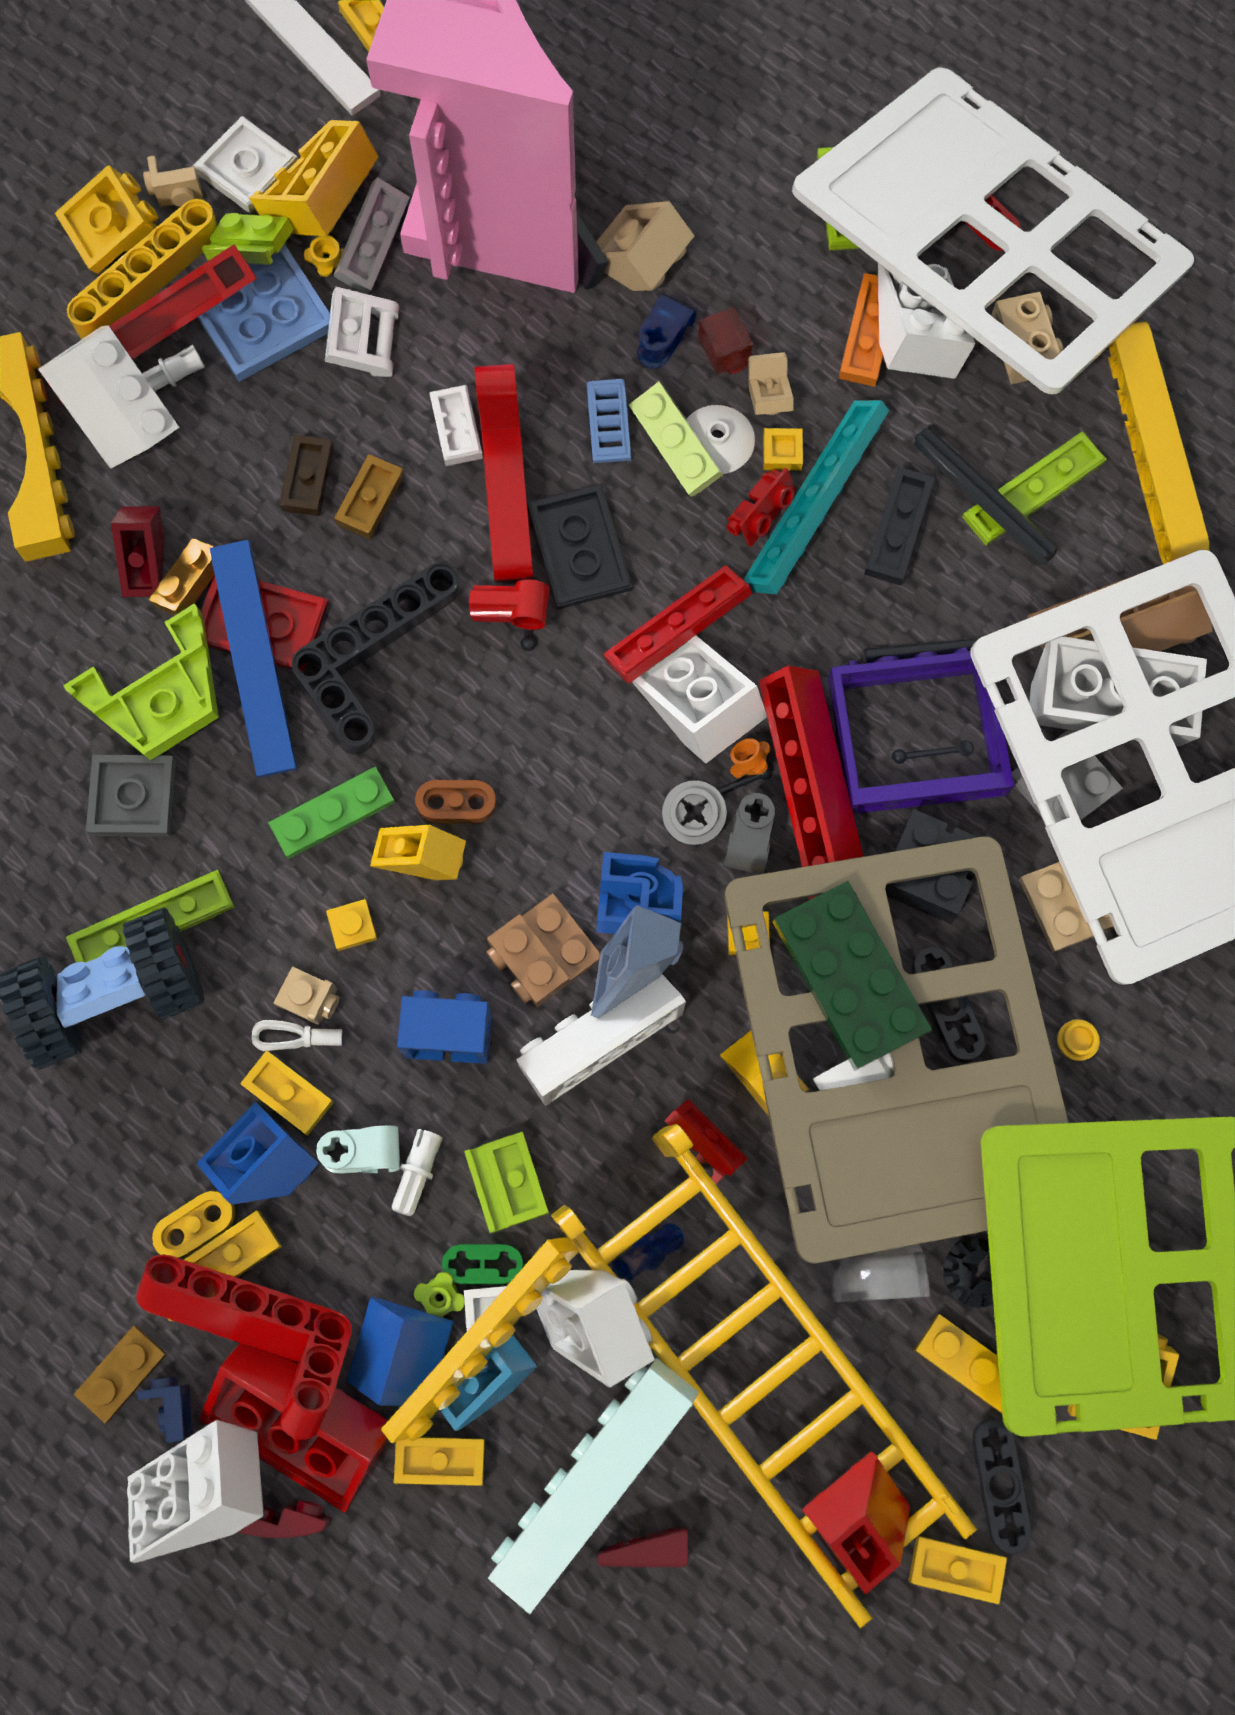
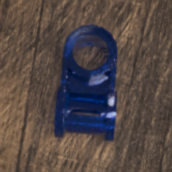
M662 293L656 300L650 315L640 328L638 334L640 345L637 350V358L640 363L650 369L663 367L670 360L679 343L685 339L682 335L688 325L693 326L697 310Z

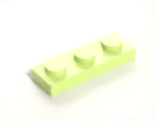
M657 382L629 404L691 497L703 491L723 476L715 461L660 382Z

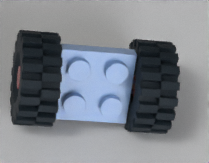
M163 907L123 923L126 947L117 946L111 948L101 957L86 963H73L59 974H54L52 965L47 963L46 958L41 956L0 972V999L3 1001V1005H1L3 1012L8 1017V1026L16 1036L15 1041L18 1047H22L23 1055L27 1060L30 1059V1063L34 1068L37 1067V1070H41L82 1053V1036L77 1028L79 1022L143 996L149 997L152 1008L156 1010L157 1015L162 1020L204 1004L203 988L199 982V976L189 954L188 946L167 908Z

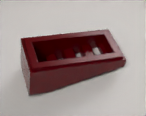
M677 1526L603 1547L602 1550H598V1564L604 1567H685V1565H688L687 1526Z

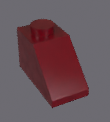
M160 506L121 507L111 522L122 597H151L162 581L164 531Z

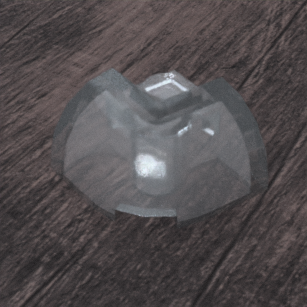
M918 1244L847 1257L840 1263L832 1280V1303L930 1296L925 1258L921 1246Z

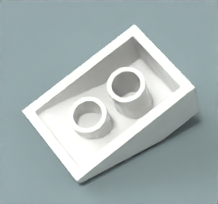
M697 636L691 638L671 655L669 654L660 663H657L649 671H646L632 681L683 744L704 763H708L767 718L757 685Z
M570 1270L561 1280L554 1284L550 1283L541 1293L543 1301L536 1309L552 1348L609 1388L654 1361L648 1344L652 1341L650 1331L646 1324L638 1318L634 1308L637 1298L631 1285L625 1279L620 1280L604 1270Z

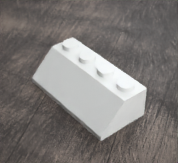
M1062 636L1046 643L1031 684L1029 701L1039 725L1079 731L1122 713V701L1095 641ZM1133 648L1151 692L1157 697H1162L1205 679L1207 659ZM1202 711L1170 725L1169 732L1175 746H1182L1200 738Z
M662 974L657 980L600 1018L591 1016L592 1010L579 1019L575 1014L567 1017L555 1026L557 1033L544 1042L541 1037H538L526 1044L520 1050L522 1056L516 1059L517 1063L546 1106L682 1016L686 1001ZM593 1001L589 1004V1006L591 1007V1009H592Z

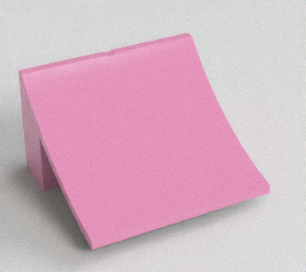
M387 0L366 59L371 86L375 89L421 99L409 134L417 184L400 233L403 252L430 259L433 277L448 280L452 266H462L575 293L579 276L573 91L559 75L539 45L517 1Z

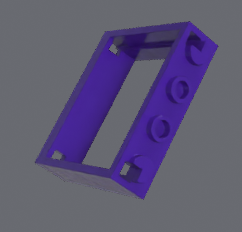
M967 647L958 649L953 654L938 655L937 652L929 651L917 654L911 659L899 660L897 656H886L877 659L875 663L859 664L858 661L852 660L849 661L848 665L831 668L828 685L840 761L853 814L1004 797L1014 787L1004 732L994 712L995 708L986 687L984 688L974 666L971 651H967ZM973 674L990 773L859 788L844 689Z

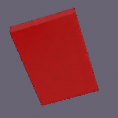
M214 575L201 610L204 618L208 647L231 653ZM258 580L276 665L292 670L294 654L317 638L329 601L326 598ZM308 662L300 667V672L305 673Z

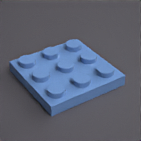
M285 244L278 254L271 255L273 260L271 265L248 263L257 277L256 280L198 316V319L238 382L328 334L330 313Z

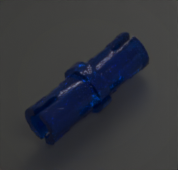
M667 1223L652 1235H644L632 1245V1248L620 1254L612 1261L614 1274L620 1280L625 1279L627 1282H630L643 1271L654 1270L663 1263L665 1256L681 1248L680 1246L684 1244L683 1232L675 1224Z

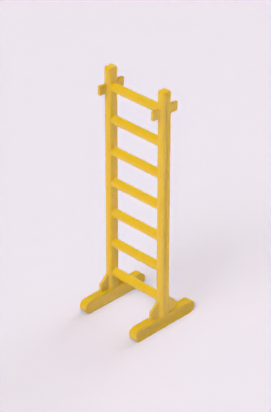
M677 1124L665 1126L655 1133L651 1139L665 1157L676 1158L688 1174L689 1178L597 1250L584 1234L585 1227L569 1207L563 1205L551 1214V1217L560 1225L563 1233L579 1249L578 1252L592 1270H604L617 1277L608 1266V1263L700 1191L729 1228V1231L641 1301L635 1303L634 1308L638 1318L646 1324L650 1331L652 1341L648 1343L649 1347L661 1362L698 1391L693 1406L861 1629L873 1618L853 1593L858 1584L847 1571L842 1575L838 1573L811 1537L817 1531L807 1516H804L799 1521L770 1482L773 1477L858 1407L863 1405L891 1442V1445L877 1456L885 1470L888 1472L904 1459L933 1498L908 1519L904 1547L943 1514L948 1517L965 1540L977 1528L689 1149L693 1144L685 1132ZM741 1244L770 1283L677 1357L648 1317ZM781 1297L810 1337L717 1411L688 1371ZM822 1351L851 1390L758 1466L729 1425Z

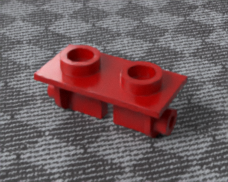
M784 468L781 473L775 469H772L770 473L765 472L748 494L750 499L756 501V503L753 504L743 500L727 518L729 523L726 525V529L734 536H738L742 532L749 547H752L759 537H763L768 533L772 521L782 509L789 507L792 503L794 494L797 491L788 469Z

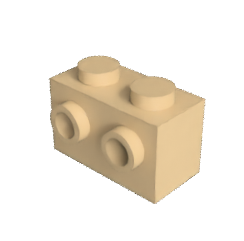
M1040 292L996 301L991 316L1043 357L1054 359L1063 351L1062 342L1059 338H1055L1052 329L1051 309L1048 305H1044ZM1004 362L1011 384L1028 381Z

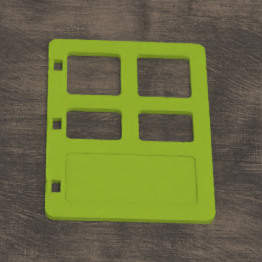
M1235 1117L1007 1125L990 1127L983 1133L981 1138V1154L1002 1415L1004 1425L1011 1433L1019 1436H1038L1067 1432H1089L1235 1420V1188L1231 1152L1235 1148ZM1193 1149L1197 1152L1199 1159L1207 1244L1203 1249L1154 1252L1149 1246L1141 1155L1145 1151ZM1207 1281L1212 1288L1220 1379L1213 1384L1166 1387L1162 1382L1154 1288L1156 1285L1163 1283ZM1201 1395L1202 1410L1183 1412L1182 1396ZM1075 1404L1076 1420L1056 1421L1055 1406Z

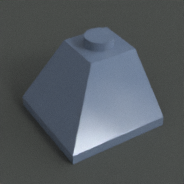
M635 905L600 952L591 1016L600 1018L657 980L669 964L675 965L683 950V942L679 941L680 922Z

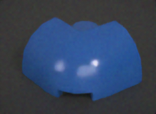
M604 852L596 933L615 934L635 905L681 922L683 897L681 876H675L672 871L659 865V858Z

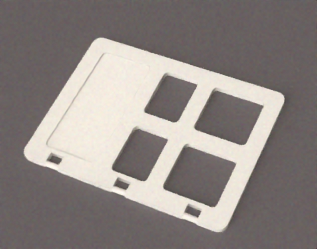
M936 68L799 174L795 178L792 192L799 201L1037 388L1048 394L1061 392L1190 270L1194 263V256L1190 250L1167 233H1162L1148 222L1149 219L1080 167L1073 166L1059 155L1060 152L991 100L987 101L975 92L971 85L946 68ZM967 97L980 108L976 110L963 99ZM1052 163L1056 164L1058 167L1064 170L1067 173V175L1063 176L1050 165ZM1026 166L1032 167L1070 197L1030 232L1022 231L985 202V199ZM1090 216L1098 217L1156 262V265L1119 299L1108 297L1051 252L1053 248ZM960 221L968 222L1006 252L963 290L952 286L918 259L920 254ZM1142 229L1157 242L1153 244L1140 234L1139 231ZM1028 272L1037 275L1094 321L1054 359L1043 357L985 311L992 302Z
M1207 550L1196 551L978 639L971 648L972 661L994 705V712L1034 804H1037L1044 820L1047 834L1086 923L1088 922L1094 935L1097 949L1110 978L1118 984H1132L1235 939V768L1200 783L1192 782L1169 732V727L1172 723L1235 697V597L1217 557ZM1193 586L1199 593L1227 656L1229 667L1218 674L1162 697H1157L1151 692L1121 624L1120 614L1184 587ZM1088 629L1093 635L1122 701L1123 711L1118 715L1060 739L1048 741L1043 736L1015 672L1012 658L1015 655L1077 630ZM1005 679L1015 699L1014 702L1007 705L1004 704L995 684ZM1128 741H1138L1161 790V797L1155 802L1093 828L1084 827L1061 777L1062 770L1065 767ZM1055 796L1058 797L1066 819L1057 823L1046 801ZM1109 914L1118 935L1108 941L1098 918Z

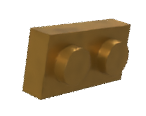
M368 454L334 518L336 525L371 540L405 476L403 468Z
M192 538L151 595L149 601L156 608L173 616L193 605L215 575L209 549L213 546Z
M133 1326L73 1395L105 1424L109 1423L167 1356V1353L138 1326Z

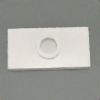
M467 385L429 392L445 466L483 459Z

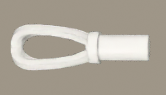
M262 1020L253 1027L252 1043L261 1051L297 1049L302 1046L311 1047V1045L342 1046L343 1030L312 1029L311 1026L303 1028L297 1024L285 1021ZM267 1029L283 1030L301 1035V1038L293 1041L266 1043L260 1041L259 1034Z

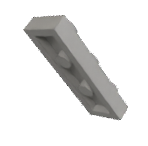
M378 177L373 181L333 275L335 278L364 294H368L372 290L410 198L409 196Z

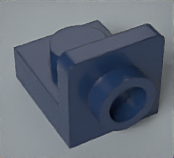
M176 1377L150 1380V1390L137 1391L138 1400L163 1397V1406H160L158 1410V1425L160 1432L166 1434V1443L186 1440L193 1435L190 1384L177 1386Z

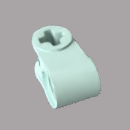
M371 1126L355 1130L331 1131L322 1136L317 1144L316 1152L319 1161L332 1173H378L377 1169L389 1168V1172L400 1170L399 1133L397 1126ZM340 1142L343 1148L348 1150V1153L342 1154L340 1162L335 1163L334 1159L327 1155V1151L334 1150L335 1143Z

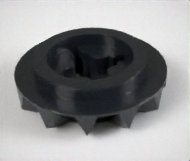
M971 1238L959 1242L949 1251L943 1266V1277L948 1291L960 1303L974 1308L994 1305L992 1282L979 1280L976 1285L969 1289L972 1284L973 1274L967 1270L966 1266L962 1265L963 1262L965 1264L978 1265L987 1257L984 1271L991 1278L989 1241L985 1239Z

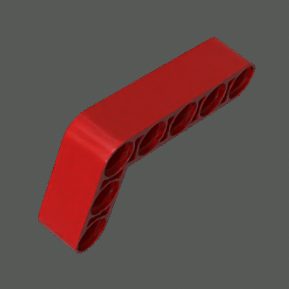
M514 364L474 367L482 429L494 581L533 578Z
M162 1254L150 1258L146 1263L137 1290L136 1299L140 1307L149 1313L297 1361V1368L281 1415V1425L283 1430L295 1439L305 1440L315 1436L332 1402L352 1333V1325L349 1319L338 1311L171 1255Z

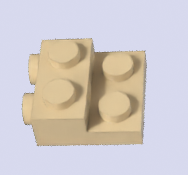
M1060 861L1020 877L1019 881L1052 953L1094 937L1088 922L1086 923ZM1109 914L1098 918L1104 933L1115 929Z

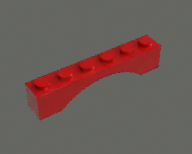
M233 244L109 327L131 359H134L253 282L257 277L236 244Z

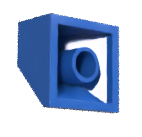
M255 1101L196 1164L221 1195L232 1205L290 1195L298 1185L308 1179L311 1171L319 1162Z

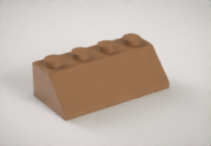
M1113 584L1107 585L1105 587L1099 588L1097 590L1091 591L1081 596L1072 598L1070 600L1064 601L1062 603L1056 604L1046 609L1027 615V618H1031L1033 616H1036L1038 614H1041L1043 612H1046L1048 610H1051L1053 608H1056L1058 606H1061L1063 604H1066L1068 602H1071L1073 600H1076L1078 598H1081L1083 596H1086L1088 594H1091ZM1193 586L1184 587L1120 614L1121 624L1133 648L1162 652V650L1178 644L1191 643L1197 637L1212 632L1211 620L1197 589ZM1085 628L1063 636L1095 641L1092 633ZM1046 643L1041 645L1042 650H1044Z

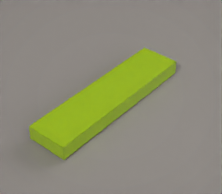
M1082 431L1005 484L998 491L1021 513L1029 517L1102 466L1107 459ZM978 504L966 511L962 516L985 546L1007 532Z
M218 870L213 871L67 936L66 939L75 961L86 963L101 957L111 948L117 946L126 947L123 923L163 907L169 910L180 931L235 908Z

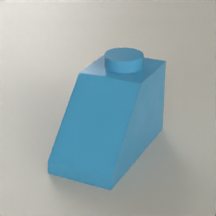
M514 1335L501 1346L493 1347L485 1357L488 1361L486 1366L474 1377L466 1378L457 1388L460 1394L456 1400L448 1407L440 1410L455 1431L462 1429L509 1396L537 1368V1365Z

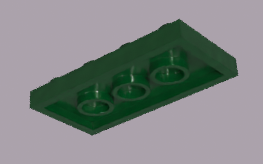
M849 881L773 919L772 922L854 1071L932 1030Z

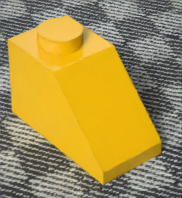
M431 825L380 828L370 866L432 880H456L463 863L466 840Z
M749 1031L720 1054V1056L769 1116L752 1031ZM780 1054L768 1055L773 1079L787 1077L783 1057ZM797 1075L800 1089L803 1092H807L809 1089Z

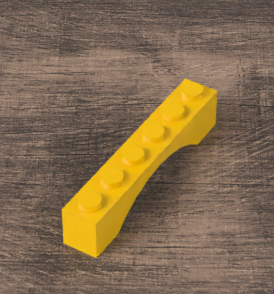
M21 332L0 336V398L7 402L18 414L26 439L27 460L25 475L18 496L11 506L8 516L14 547L23 560L27 562L70 552L69 539L75 537V532L70 516L63 513L62 504L68 503V497L62 480L57 481L55 470L61 469V462L56 447L50 446L48 436L54 435V427L49 413H43L41 402L48 401L42 379L36 378L35 369L41 367L40 358L34 345L29 346Z

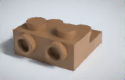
M553 893L523 916L517 915L487 938L491 948L486 951V954L500 972L505 968L509 970L516 979L510 984L524 1004L532 1000L537 1008L598 963L600 958L599 951Z

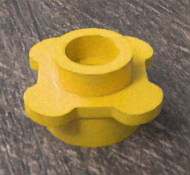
M330 235L327 237L319 236L312 241L310 248L305 250L304 258L307 263H313L318 268L320 276L328 277L332 275L333 269L338 266L344 249H340L334 237ZM324 254L330 255L328 258L323 257Z

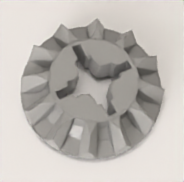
M687 781L677 785L669 792L663 804L662 817L666 829L671 836L684 844L703 845L717 837L726 823L727 810L722 795L715 787L702 781ZM685 800L687 804L696 807L707 800L708 803L704 805L705 808L702 811L707 825L704 826L702 823L692 820L690 823L687 822L682 826L681 824L685 822V818L688 815L682 801Z

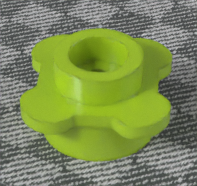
M447 1272L438 1273L436 1278L430 1280L428 1284L421 1283L417 1285L414 1291L415 1299L422 1302L427 1311L426 1313L442 1318L451 1311H460L465 1304L464 1296L458 1293L452 1275ZM437 1294H442L443 1300L438 1301L436 1300L435 1296Z

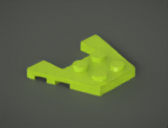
M195 603L164 622L181 653L118 693L112 695L101 673L94 666L63 685L65 690L150 761L219 718L204 618Z

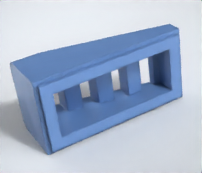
M623 379L587 382L593 463L631 460L625 381ZM619 411L618 415L597 416V412ZM620 427V430L598 432V428ZM622 441V446L604 448L599 446V443Z

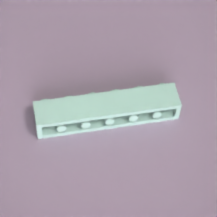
M657 1357L648 1369L644 1366L631 1375L624 1385L630 1390L621 1404L616 1399L611 1401L598 1419L604 1425L595 1438L588 1433L584 1436L571 1454L577 1460L568 1473L562 1468L557 1471L544 1489L550 1494L541 1507L535 1502L530 1506L518 1522V1525L524 1530L515 1541L507 1536L491 1558L497 1565L488 1579L529 1614L695 1401L698 1391Z

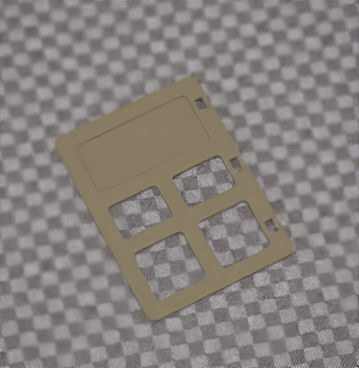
M978 837L742 877L731 881L725 890L724 899L730 929L732 930L756 1056L758 1057L763 1081L762 1085L783 1188L789 1208L796 1251L800 1258L805 1262L815 1264L988 1231L981 1154V1138L983 1133L994 1126L1068 1123L1012 889L999 843L990 837ZM966 870L972 871L976 875L995 954L994 959L918 974L906 973L903 969L885 891L886 885ZM849 881L917 1004L921 1005L994 991L1001 992L1005 996L1016 1041V1055L930 1070L924 1063L920 1041L917 1038L890 1053L894 1070L891 1078L810 1093L803 1092L799 1087L788 1032L792 1027L825 1022L826 1019L811 992L793 996H784L780 993L763 915V907L768 904L819 896ZM756 926L760 948L746 950L742 928ZM782 1053L787 1077L773 1079L768 1055ZM809 1185L815 1211L801 1213L796 1187Z

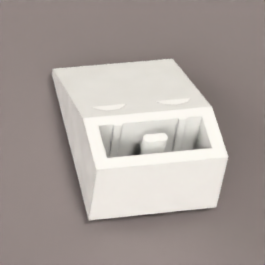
M878 263L879 344L887 368L955 379L975 346L974 338ZM938 264L927 265L954 286L947 268Z
M215 1420L128 1476L130 1562L137 1563L233 1535L263 1517L257 1432Z

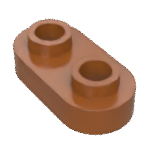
M430 780L419 787L415 796V804L419 814L425 820L432 823H482L492 817L497 806L496 796L492 787L479 780ZM434 797H440L444 800V804L439 809H433L429 806L430 800ZM479 797L484 800V805L480 809H472L469 806L471 799Z

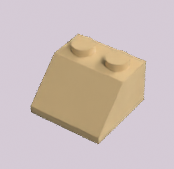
M670 201L625 205L597 241L598 246L608 260L604 273L633 291H652L663 283L665 273L672 264L684 256L686 246L693 239L694 234Z

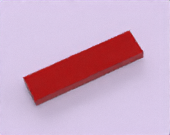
M725 565L603 654L605 660L630 684L752 595L750 586Z

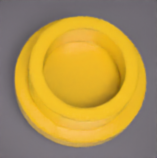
M1075 1019L1067 1022L1060 1028L1057 1035V1044L1061 1053L1068 1059L1084 1061L1095 1055L1099 1048L1100 1038L1096 1028L1091 1023Z

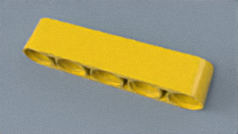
M194 199L183 204L70 301L67 307V315L81 339L101 326H110L148 301L204 253L202 247L210 245L211 240L209 237L218 226L209 203L204 200Z

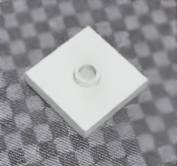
M241 116L193 167H195L197 175L251 214L255 207L249 197L257 190L261 194L267 191L277 181L274 174L281 167L287 171L298 161V158L287 148Z

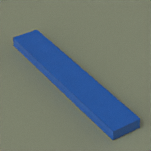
M249 540L209 548L256 776L262 778L298 770L251 543Z

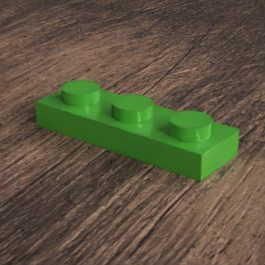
M375 766L268 823L287 859H290L393 805L395 801Z

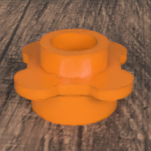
M751 738L738 742L730 753L731 760L734 763L730 769L733 777L741 778L745 774L760 775L764 773L768 768L766 757L771 750L770 745L765 741L758 742Z

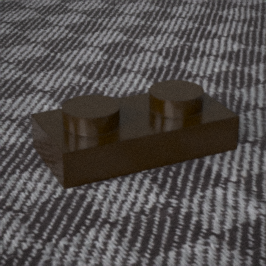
M294 435L279 503L282 511L320 516L334 449L332 440Z

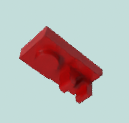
M689 1099L665 1119L669 1126L677 1124L685 1132L693 1144L691 1149L699 1153L695 1158L700 1165L702 1163H709L713 1167V1176L710 1178L715 1184L726 1174L731 1176L748 1159Z

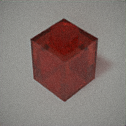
M732 307L699 320L698 340L716 375L726 371L729 374H735L743 370L748 364L749 357L752 355L753 343L735 308Z

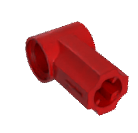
M521 580L515 583V586L474 585L469 595L470 617L473 621L511 622L514 626L522 629H543L546 626L550 587L537 580Z

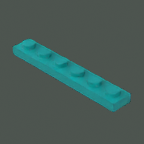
M863 400L852 403L798 490L792 503L785 511L743 579L750 586L751 591L777 595L780 588L785 584L789 573L799 557L804 553L808 542L818 526L823 522L827 511L835 498L841 493L843 485L854 467L860 462L862 454L874 435L879 431L881 423L888 414L889 409L882 400Z

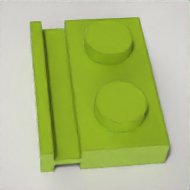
M238 213L225 214L209 237L211 240L210 245H204L202 250L207 261H209L233 244H236L247 263L271 265L273 262L271 255L279 253L294 229L289 217L242 215Z
M523 1131L464 1151L490 1233L549 1214Z

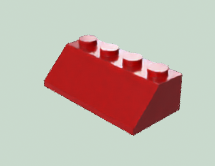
M239 1343L220 1366L199 1420L207 1426L215 1420H219L257 1432L259 1459L345 1513L388 1441V1438L381 1430L388 1420L383 1418L378 1412L372 1411L354 1400L341 1389L335 1388L332 1402L317 1434L305 1440L289 1436L282 1428L281 1415L297 1363Z

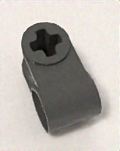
M752 793L742 799L735 815L733 830L730 832L728 839V850L726 858H724L723 867L759 875L764 874L775 815L774 804L768 796L762 793ZM752 807L759 808V815L761 817L758 822L751 821V814L749 812Z

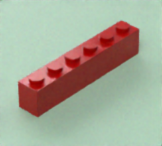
M788 665L759 680L802 867L864 857L819 671Z

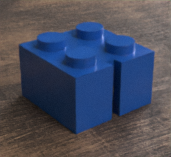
M423 990L414 991L413 997L402 996L397 1048L406 1059L443 1061L445 1051L452 1052L451 1062L488 1064L492 1013L488 1002H482L479 995L467 993L456 994L455 1000L439 999V993Z

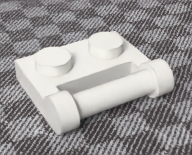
M335 287L332 294L325 362L367 371L373 376L391 377L394 364L390 360L394 319H398L399 305L388 299ZM371 314L379 318L376 355L367 354Z

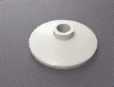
M711 405L696 410L686 419L723 474L739 469L751 457L755 446L754 430L748 419L739 411L723 405ZM714 430H720L725 435L721 438H716L711 433Z

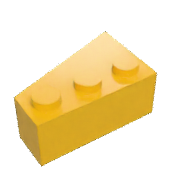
M330 120L298 151L301 158L290 169L286 171L285 168L281 167L274 174L277 181L267 191L261 194L257 190L249 197L259 215L289 217L294 229L291 234L327 237L378 159V155L359 121Z

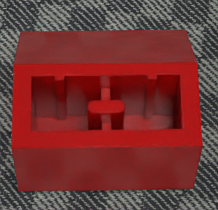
M871 1451L802 1509L836 1558L865 1594L901 1565L910 1513L909 1504L877 1456Z

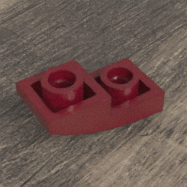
M299 1499L297 1506L290 1504L284 1507L280 1520L275 1519L276 1510L263 1506V1517L238 1532L258 1537H298L325 1530L329 1527L332 1517L322 1515L324 1509L322 1505Z

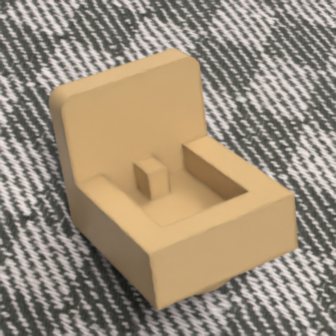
M155 156L147 157L149 171L143 173L145 185L149 195L155 194L160 207L172 204L181 207L190 200L204 199L195 167L161 172Z
M786 353L750 356L748 361V385L755 415H774L780 412L793 411L794 398L787 377Z

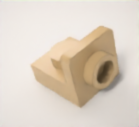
M292 967L274 1004L312 1023L320 1025L323 1018L330 1019L340 997L335 995L338 988L334 983L328 980L323 981Z

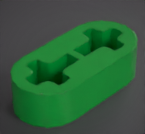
M500 1244L455 1245L447 1250L442 1260L443 1272L451 1274L453 1282L459 1284H509L524 1267L523 1257L518 1250L512 1246ZM458 1252H466V1259L480 1260V1268L466 1269L465 1276L458 1277L457 1270L450 1268V1260H456ZM501 1252H508L509 1259L516 1260L517 1265L516 1269L508 1271V1277H500L498 1269H486V1260H499Z

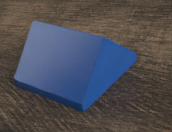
M372 1296L368 1304L346 1382L378 1405L402 1406L443 1360L454 1321Z

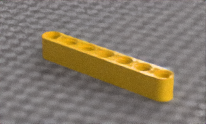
M1147 322L1133 323L1109 346L1111 357H1108L1113 379L1117 378L1120 390L1116 391L1122 414H1127L1128 421H1125L1132 452L1136 451L1133 453L1159 555L1162 563L1166 564L1199 550L1209 551V538L1150 326Z

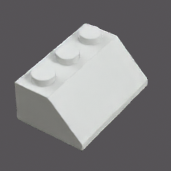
M101 326L38 369L110 469L144 452L179 428L109 326Z

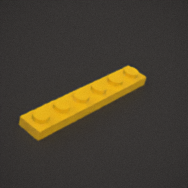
M568 1237L550 1239L544 1243L381 1430L391 1443L408 1438L414 1441L423 1436L433 1425V1422L430 1420L438 1410L448 1407L459 1396L460 1391L457 1388L466 1378L474 1377L486 1366L488 1361L485 1357L493 1347L501 1346L514 1334L515 1328L513 1325L521 1316L530 1314L543 1301L541 1293L550 1283L558 1282L570 1271L572 1265L569 1262L578 1253L579 1249Z

